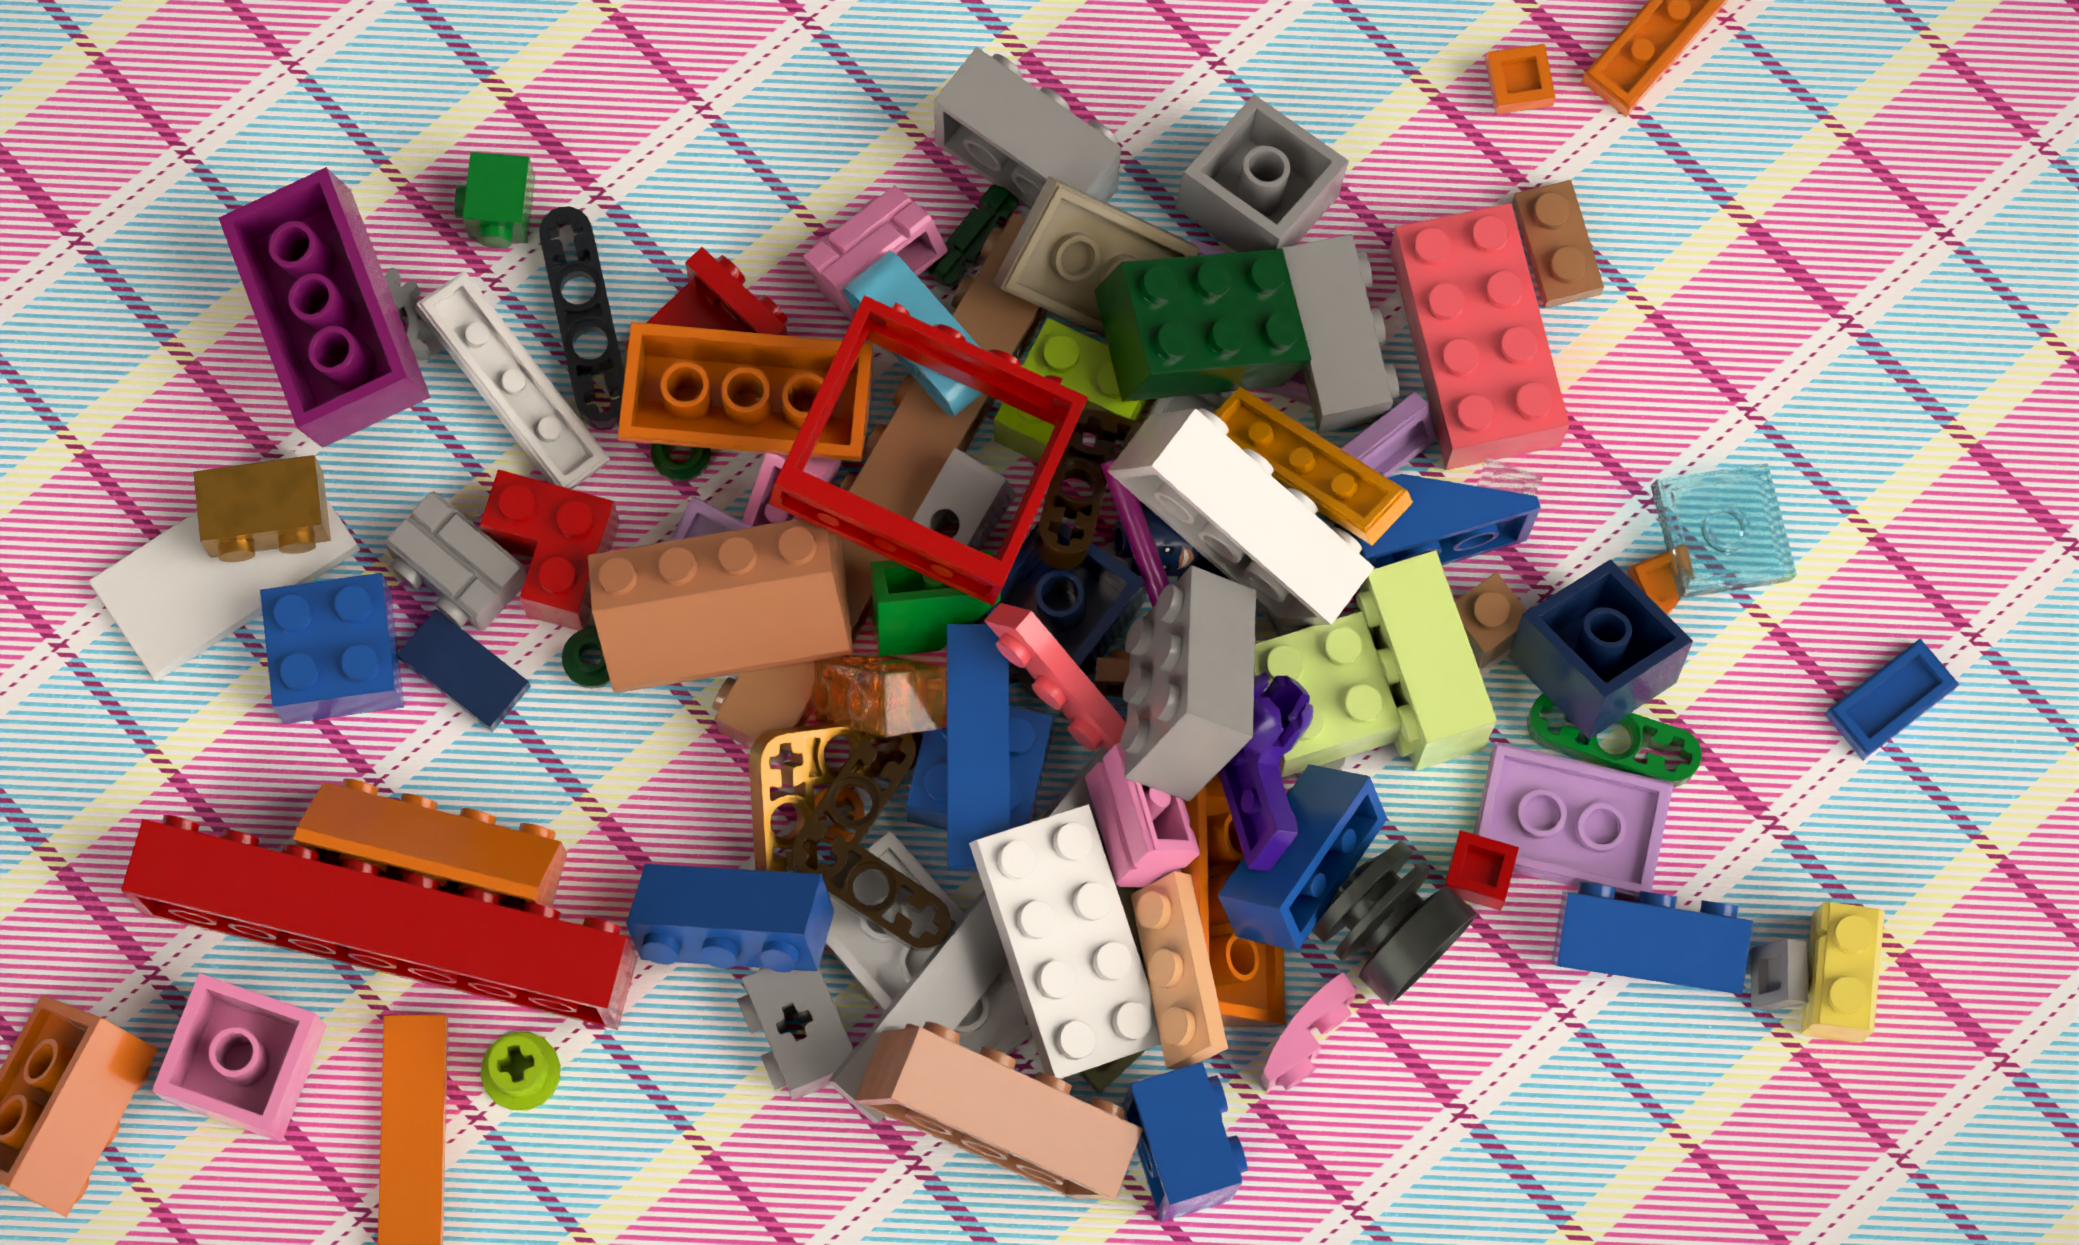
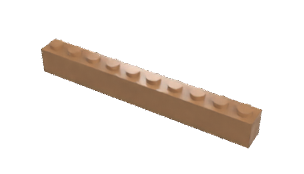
M1013 213L1004 229L998 226L993 228L980 253V257L985 260L975 278L969 275L964 277L953 296L951 306L956 309L952 316L980 348L986 351L992 349L1001 350L1020 360L1048 310L1006 292L993 283L996 274L1026 220ZM910 373L907 374L901 382L892 402V405L897 407L896 412L887 427L879 423L874 428L863 450V455L868 457L858 476L849 473L843 480L840 488L913 520L953 449L957 448L964 453L966 452L996 399L983 393L956 416L950 417L934 402ZM840 537L843 545L853 645L871 614L870 562L891 559ZM846 655L742 672L737 680L728 677L719 689L712 705V709L718 711L715 716L718 731L751 749L754 741L765 732L805 726ZM780 747L779 755L770 757V760L782 766L790 751Z

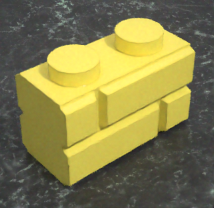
M1823 902L1811 915L1808 947V965L1810 967L1811 979L1808 987V1004L1802 1011L1800 1035L1862 1043L1874 1033L1885 910Z

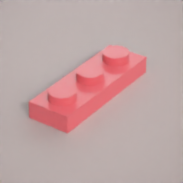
M1000 603L984 620L999 637L996 647L1011 663L1020 668H1025L1034 678L1035 682L1032 684V689L1042 701L1056 710L1060 709L1071 723L1067 726V729L1072 737L1091 751H1095L1097 748L1109 751L1116 743H1121V736L1126 722L1036 615L1030 610Z

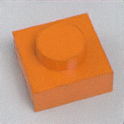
M1545 44L1487 52L1485 64L1496 115L1554 105L1556 96Z

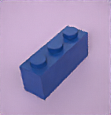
M1308 764L1294 786L1286 793L1291 811L1294 813L1297 822L1298 834L1294 838L1293 843L1285 850L1270 872L1248 869L1245 858H1243L1235 871L1226 879L1223 888L1218 893L1219 900L1236 937L1294 951L1300 949L1332 902L1333 894L1349 877L1387 820L1370 776Z
M645 864L626 925L640 959L657 964L669 965L678 962L709 964L722 969L740 966L769 968L776 972H790L793 970L818 971L834 915V908L822 874Z
M1580 881L1577 893L1562 891L1552 957L1553 965L1742 995L1753 921L1737 918V905L1701 900L1700 912L1677 909V896L1640 891L1639 903L1614 899L1616 887Z

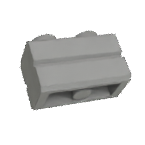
M435 491L430 492L412 511L411 516L398 526L385 543L391 557L394 559L389 568L414 590H417L422 583L439 596L438 600L434 603L435 607L460 628L469 621L480 632L485 630L501 613L504 606L510 603L520 592L527 576L526 569L522 563Z

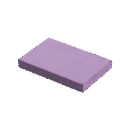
M1494 742L1474 834L1519 847L1513 873L1577 888L1579 881L1616 887V897L1639 902L1640 891H1652L1674 783Z

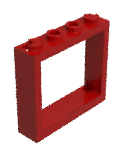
M864 295L774 483L768 504L994 606L1088 397L1061 385L1063 380L1061 377L1055 375L1043 377L1023 368L1020 361L1007 352L996 349L986 351L966 342L965 337L952 327L943 324L931 326L911 317L908 310L895 302L892 308ZM866 340L1055 426L995 558L804 472Z

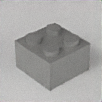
M1254 94L1183 172L1175 208L1236 252L1282 249V247L1293 246L1303 238L1338 198L1349 160Z

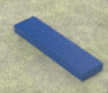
M947 624L948 871H978L969 843L1010 829L1009 660L996 647L999 637L988 624Z

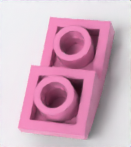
M1341 972L1312 996L1281 1034L1269 1056L1260 1079V1083L1266 1092L1278 1083H1281L1284 1089L1288 1090L1312 1074L1316 1068L1311 1061L1317 1057L1321 1046L1310 1031L1317 1028L1321 1035H1324L1352 1015L1347 1006L1353 1002L1357 990L1344 972Z

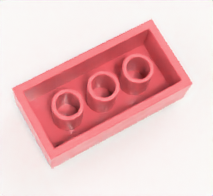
M1507 203L1396 226L1390 247V255L1430 412L1438 436L1437 439L1445 470L1560 447L1570 424L1512 204Z

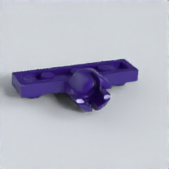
M1262 672L1254 677L1253 738L1218 773L1248 869L1270 872L1298 834L1296 817L1291 811L1281 780L1279 763L1282 755L1294 748L1310 726L1313 719V705L1309 704L1310 696L1308 692L1296 680L1288 675L1275 676L1269 685L1268 680L1270 677L1266 672Z

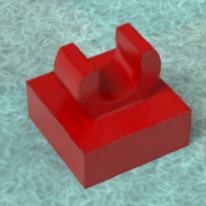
M1460 830L1455 842L1444 887L1448 885L1465 901L1501 911L1506 900L1519 847Z

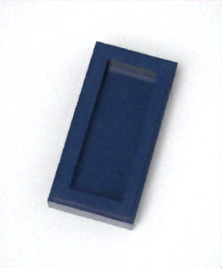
M437 609L433 611L397 654L401 662L491 732L496 729L531 687L527 679Z

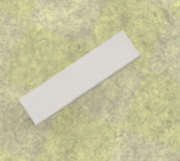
M465 270L416 303L415 310L550 484L573 489L608 464L610 460L608 455Z

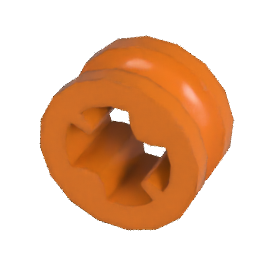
M830 787L825 788L814 798L815 808ZM850 788L842 789L836 797V807L841 808L845 804H849L854 810L848 812L850 820H858L865 817L864 805L859 795ZM823 814L818 823L823 824L821 820H827V815ZM833 824L829 827L822 840L825 843L833 844L838 835L841 834L846 842H851L855 833L842 830Z

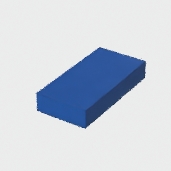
M1920 638L1830 707L1824 715L1864 761L1959 686V683Z

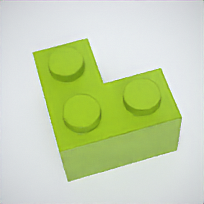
M1047 318L1022 365L1023 368L1043 377L1055 375L1063 378L1061 385L1088 397L1083 410L1094 409L1138 421L1149 400L1122 402L1108 346L1050 318ZM1002 403L994 419V442L1039 463L1055 426L1006 403Z

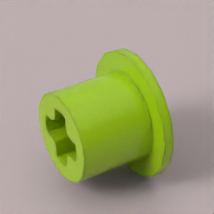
M512 1032L500 1037L487 1049L481 1062V1080L485 1092L497 1105L510 1111H529L542 1106L553 1096L560 1082L561 1064L556 1050L545 1038L532 1032Z

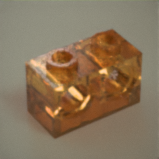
M878 653L814 661L815 681L812 686V700L815 706L816 721L886 737L947 728L945 666L894 656L879 657Z

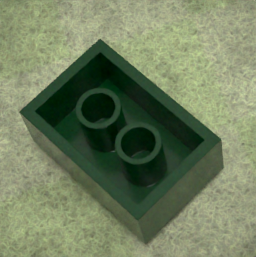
M1283 249L1121 262L1094 290L1122 402L1236 391L1239 386L1245 390L1281 387L1312 360Z

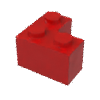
M498 469L480 527L485 534L505 550L532 557L519 597L527 617L577 631L586 628L592 611L588 555L611 551L620 523L614 501Z

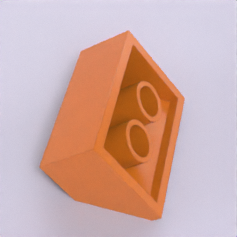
M41 995L0 1069V1186L67 1218L73 1205L85 1194L89 1185V1176L104 1148L116 1137L120 1126V1118L134 1093L145 1083L149 1075L150 1063L158 1049L102 1017Z

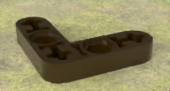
M1084 409L1048 486L1035 536V550L1038 557L1045 564L1056 569L1067 570L1077 567L1085 560L1094 536L1107 484L1100 464L1118 458V455L1112 454L1115 441H1123L1120 455L1144 424L1143 422L1094 409ZM1084 433L1095 435L1094 447L1082 444ZM1077 478L1085 481L1091 487L1093 494L1088 498L1074 499L1062 490L1060 483L1066 479ZM1063 517L1075 519L1069 546L1057 543V535Z
M881 723L872 727L865 734L797 835L792 846V863L797 873L822 874L830 897L904 946L915 951H929L938 947L947 937L951 927V915L947 905L939 897L860 846V843L911 769L916 756L914 739L903 726L895 723ZM891 737H894L901 742L898 753L905 759L900 764L889 761L879 774L878 780L888 782L889 785L885 791H881L869 777L852 771L860 763L864 770L868 772L875 762L878 753L871 746L875 740L886 743ZM848 786L863 788L871 798L870 812L858 820H850L843 817L836 807V797L842 789ZM823 814H826L838 828L855 833V836L851 842H846L844 837L839 834L830 850V855L836 859V862L831 867L821 863L814 870L806 865L809 854L803 849V845L807 841L815 845L822 841L829 830V826L819 824L818 821ZM866 871H875L886 878L889 885V893L882 903L866 905L855 897L853 883L859 874ZM901 887L912 894L904 901L903 904L917 913H921L926 906L936 912L933 923L940 929L935 936L929 932H924L919 939L909 933L912 927L911 920L898 911L894 923H890L882 917L894 905Z

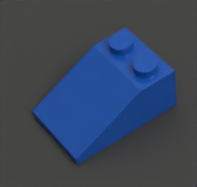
M1399 474L1388 478L1405 488L1413 503L1373 545L1368 544L1337 523L1334 526L1347 532L1358 541L1362 547L1359 554L1374 567L1373 569L1435 550L1441 565L1444 566L1526 542L1541 506L1538 497L1533 495Z

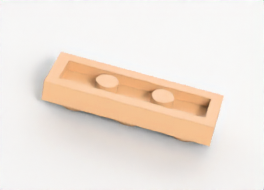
M1173 871L1130 896L1165 1066L1167 1069L1177 1070L1200 1063L1228 1049L1192 876L1191 874Z

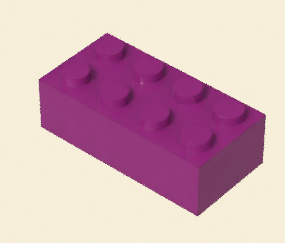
M327 167L218 218L298 430L323 448L431 398L352 191Z

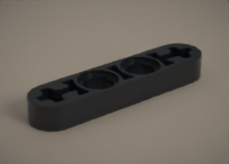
M571 206L558 207L551 210L543 218L539 227V237L574 398L582 420L589 427L597 430H611L619 426L625 372L596 241L588 216L581 210ZM571 225L574 233H581L574 236L578 261L567 263L562 242L560 239H555L560 236L559 227ZM591 258L590 262H587L585 260ZM575 277H584L590 279L595 284L596 291L588 302L573 304L562 296L564 285ZM586 332H598L607 339L608 346L600 357L585 359L574 351L576 340ZM612 367L615 368V371H613V372H612V371H608V370L611 369ZM603 373L609 396H619V398L610 402L611 410L606 413H600L596 404L587 405V403L596 400L591 375ZM580 374L586 375L581 379L579 378Z

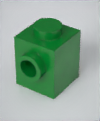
M470 152L467 183H457L454 202L455 217L463 219L469 239H476V242L480 245L490 248H508L512 245V242L528 243L535 174L530 157Z

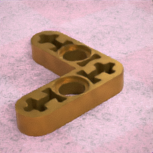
M881 716L776 729L760 735L754 741L749 755L755 870L787 872L788 868V870L796 872L792 863V852L786 851V857L773 853V848L792 849L797 835L815 810L813 785L833 783L846 764L845 762L841 767L835 769L829 768L826 764L824 749L829 740L838 735L845 736L850 746L849 759L865 734L872 727L881 723L898 724L903 726L912 735L916 744V756L911 766L912 769L916 765L922 740V733L917 726L897 717ZM875 740L873 743H874V744H878V743H881V742H879L878 740ZM780 747L791 752V761L782 764L781 772L779 769L769 765L770 757L779 755ZM899 747L894 749L893 755L877 751L876 760L868 772L864 770L860 763L855 766L852 772L869 778L879 777V774L889 761L900 764L905 758L898 753ZM782 783L793 786L794 792L777 790L770 792V787L782 788ZM791 803L797 813L796 825L789 834L782 837L776 836L771 828V816L778 806ZM807 841L803 845V849L809 854L806 865L816 870L818 867L817 845Z

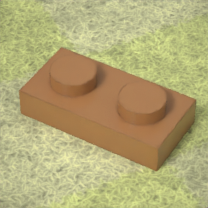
M1572 180L1515 193L1512 203L1544 308L1601 295L1604 289L1603 281Z

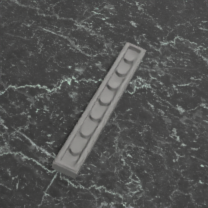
M1126 714L1125 717L1123 718V720H1124L1126 723H1127V714ZM1099 748L1042 819L1089 804L1100 840L1103 842L1085 781V775L1098 762H1103L1102 758L1108 750ZM985 890L977 897L947 934V937L938 945L828 1081L833 1088L873 1123H880L885 1115L855 1102L854 1099L882 1031L904 1029L906 1024H913L923 1028L925 1021L934 1022L955 1030L1008 964Z

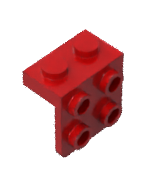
M703 247L685 262L689 283L646 322L648 324L788 336L787 328L784 325L788 319L780 307L766 295H762L757 299L742 285L746 282V279L732 261L724 255L715 259ZM628 339L627 342H626V351H627V353H628L629 339Z

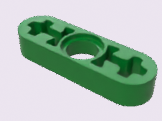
M1544 693L1535 700L1527 717V728L1530 736L1538 745L1546 749L1598 766L1674 783L1673 788L1686 784L1693 777L1701 763V748L1697 739L1691 733L1638 714L1630 713L1615 723L1623 726L1631 738L1630 748L1622 754H1610L1604 751L1598 743L1597 735L1590 740L1585 736V745L1576 742L1575 740L1580 730L1570 726H1562L1558 734L1548 731V720L1540 717V713L1550 714L1556 705ZM1563 714V719L1566 720L1567 722L1572 723V722L1565 716V714ZM1643 733L1653 737L1647 748L1665 752L1670 744H1675L1680 747L1679 757L1688 761V764H1679L1675 771L1672 772L1664 769L1665 759L1662 756L1647 752L1643 758V764L1633 759L1642 746Z

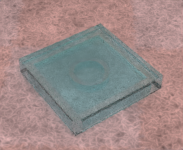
M1768 463L1660 478L1650 485L1679 599L1790 582L1797 576Z

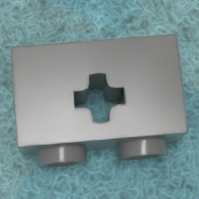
M819 967L818 971L793 970L790 972H776L769 968H764L742 977L748 995L738 998L737 1001L750 1032L754 1033L762 1029L771 1051L761 1055V1059L774 1090L786 1086L792 1101L829 1086V1079L854 1049ZM794 1014L797 1015L801 1023L812 1021L805 1026L806 1038L795 1041L794 1036L790 1032L780 1034L787 1029L785 1018Z

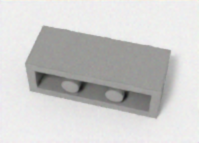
M1352 234L1282 247L1312 358L1302 370L1317 433L1376 422L1391 410L1393 399L1399 398L1400 391L1393 363L1384 364L1379 343L1386 342L1385 325L1380 308H1370L1366 288L1372 287V273L1366 252L1357 253Z

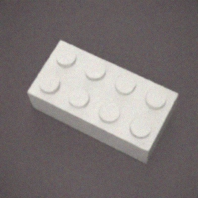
M1194 408L1150 415L1107 472L1231 581L1256 590V603L1281 625H1332L1374 568L1359 554L1362 547L1358 541L1339 528L1333 527L1331 529L1315 515L1318 511L1315 503L1296 489H1286L1273 478L1271 474L1274 469L1271 464L1251 449L1245 448L1242 450L1226 435L1229 432L1227 425L1215 414L1206 409L1200 408L1197 410Z

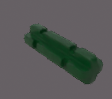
M995 184L991 185L978 201L981 208L977 210L973 207L945 242L948 248L946 255L927 268L928 273L938 283L949 288L955 287L967 272V268L964 265L967 262L972 265L980 256L983 245L995 226L1001 228L998 224L999 221L1002 220L1006 223L1018 208V200L1005 187Z

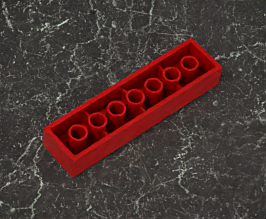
M163 815L161 823L142 819L121 891L144 915L602 1027L619 1029L637 958L628 937L619 934L621 927L615 923L598 918L585 917L583 925L559 920L561 912L554 908L529 902L524 903L523 910L521 911L499 905V896L474 888H464L462 896L439 891L440 883L438 881L417 874L404 873L402 881L378 876L380 868L355 859H343L341 867L319 862V853L297 845L284 844L282 851L278 852L258 847L260 839L235 830L224 829L220 838L198 832L200 827L198 823L178 816Z

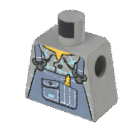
M954 448L912 521L939 533L945 525L959 523V530L952 539L981 551L1013 502L1016 493L1007 478L959 449Z

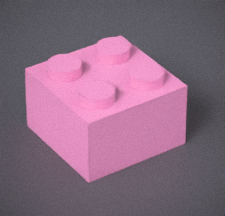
M199 973L152 1091L167 1103L282 1142L327 1026L314 1012Z

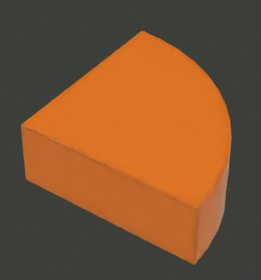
M1681 545L1630 566L1627 574L1649 598L1669 615L1685 591L1689 572V559L1685 546Z

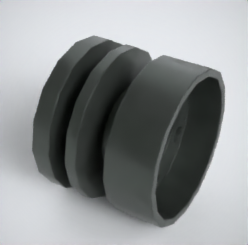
M1402 840L1392 845L1385 852L1363 863L1333 894L1332 902L1312 930L1323 943L1334 937L1345 926L1350 930L1334 952L1341 961L1350 957L1364 946L1373 953L1358 977L1387 1006H1390L1416 983L1456 942L1477 917V913L1448 885L1435 892L1425 901L1417 894V891L1431 870L1424 861L1413 868L1402 879L1397 875L1398 871L1413 853Z

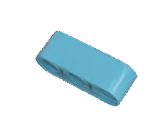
M889 250L842 288L846 299L855 312L864 295L892 308L895 302L908 310L911 317L931 326L943 324L952 327L965 337L966 342L979 347L908 265L893 251ZM891 352L934 402L950 417L956 416L983 394Z

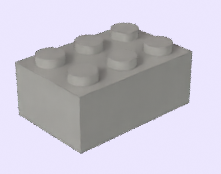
M976 47L934 99L935 144L992 184L1005 187L1015 196L1019 203L1029 210L1033 207L1048 176L1108 203L1118 190L1121 146L1117 144L1118 140L1115 135L1101 123L1094 120L1086 123L1070 112L1068 103L1052 89L1041 87L1039 90L1021 78V71L1006 57L996 53L991 57Z
M1191 565L1174 585L1169 584L1163 589L1157 604L1143 619L1137 618L1133 622L1125 641V650L1130 653L1129 675L1123 688V699L1128 702L1127 723L1121 736V749L1125 751L1124 778L1190 802L1253 738L1256 590Z

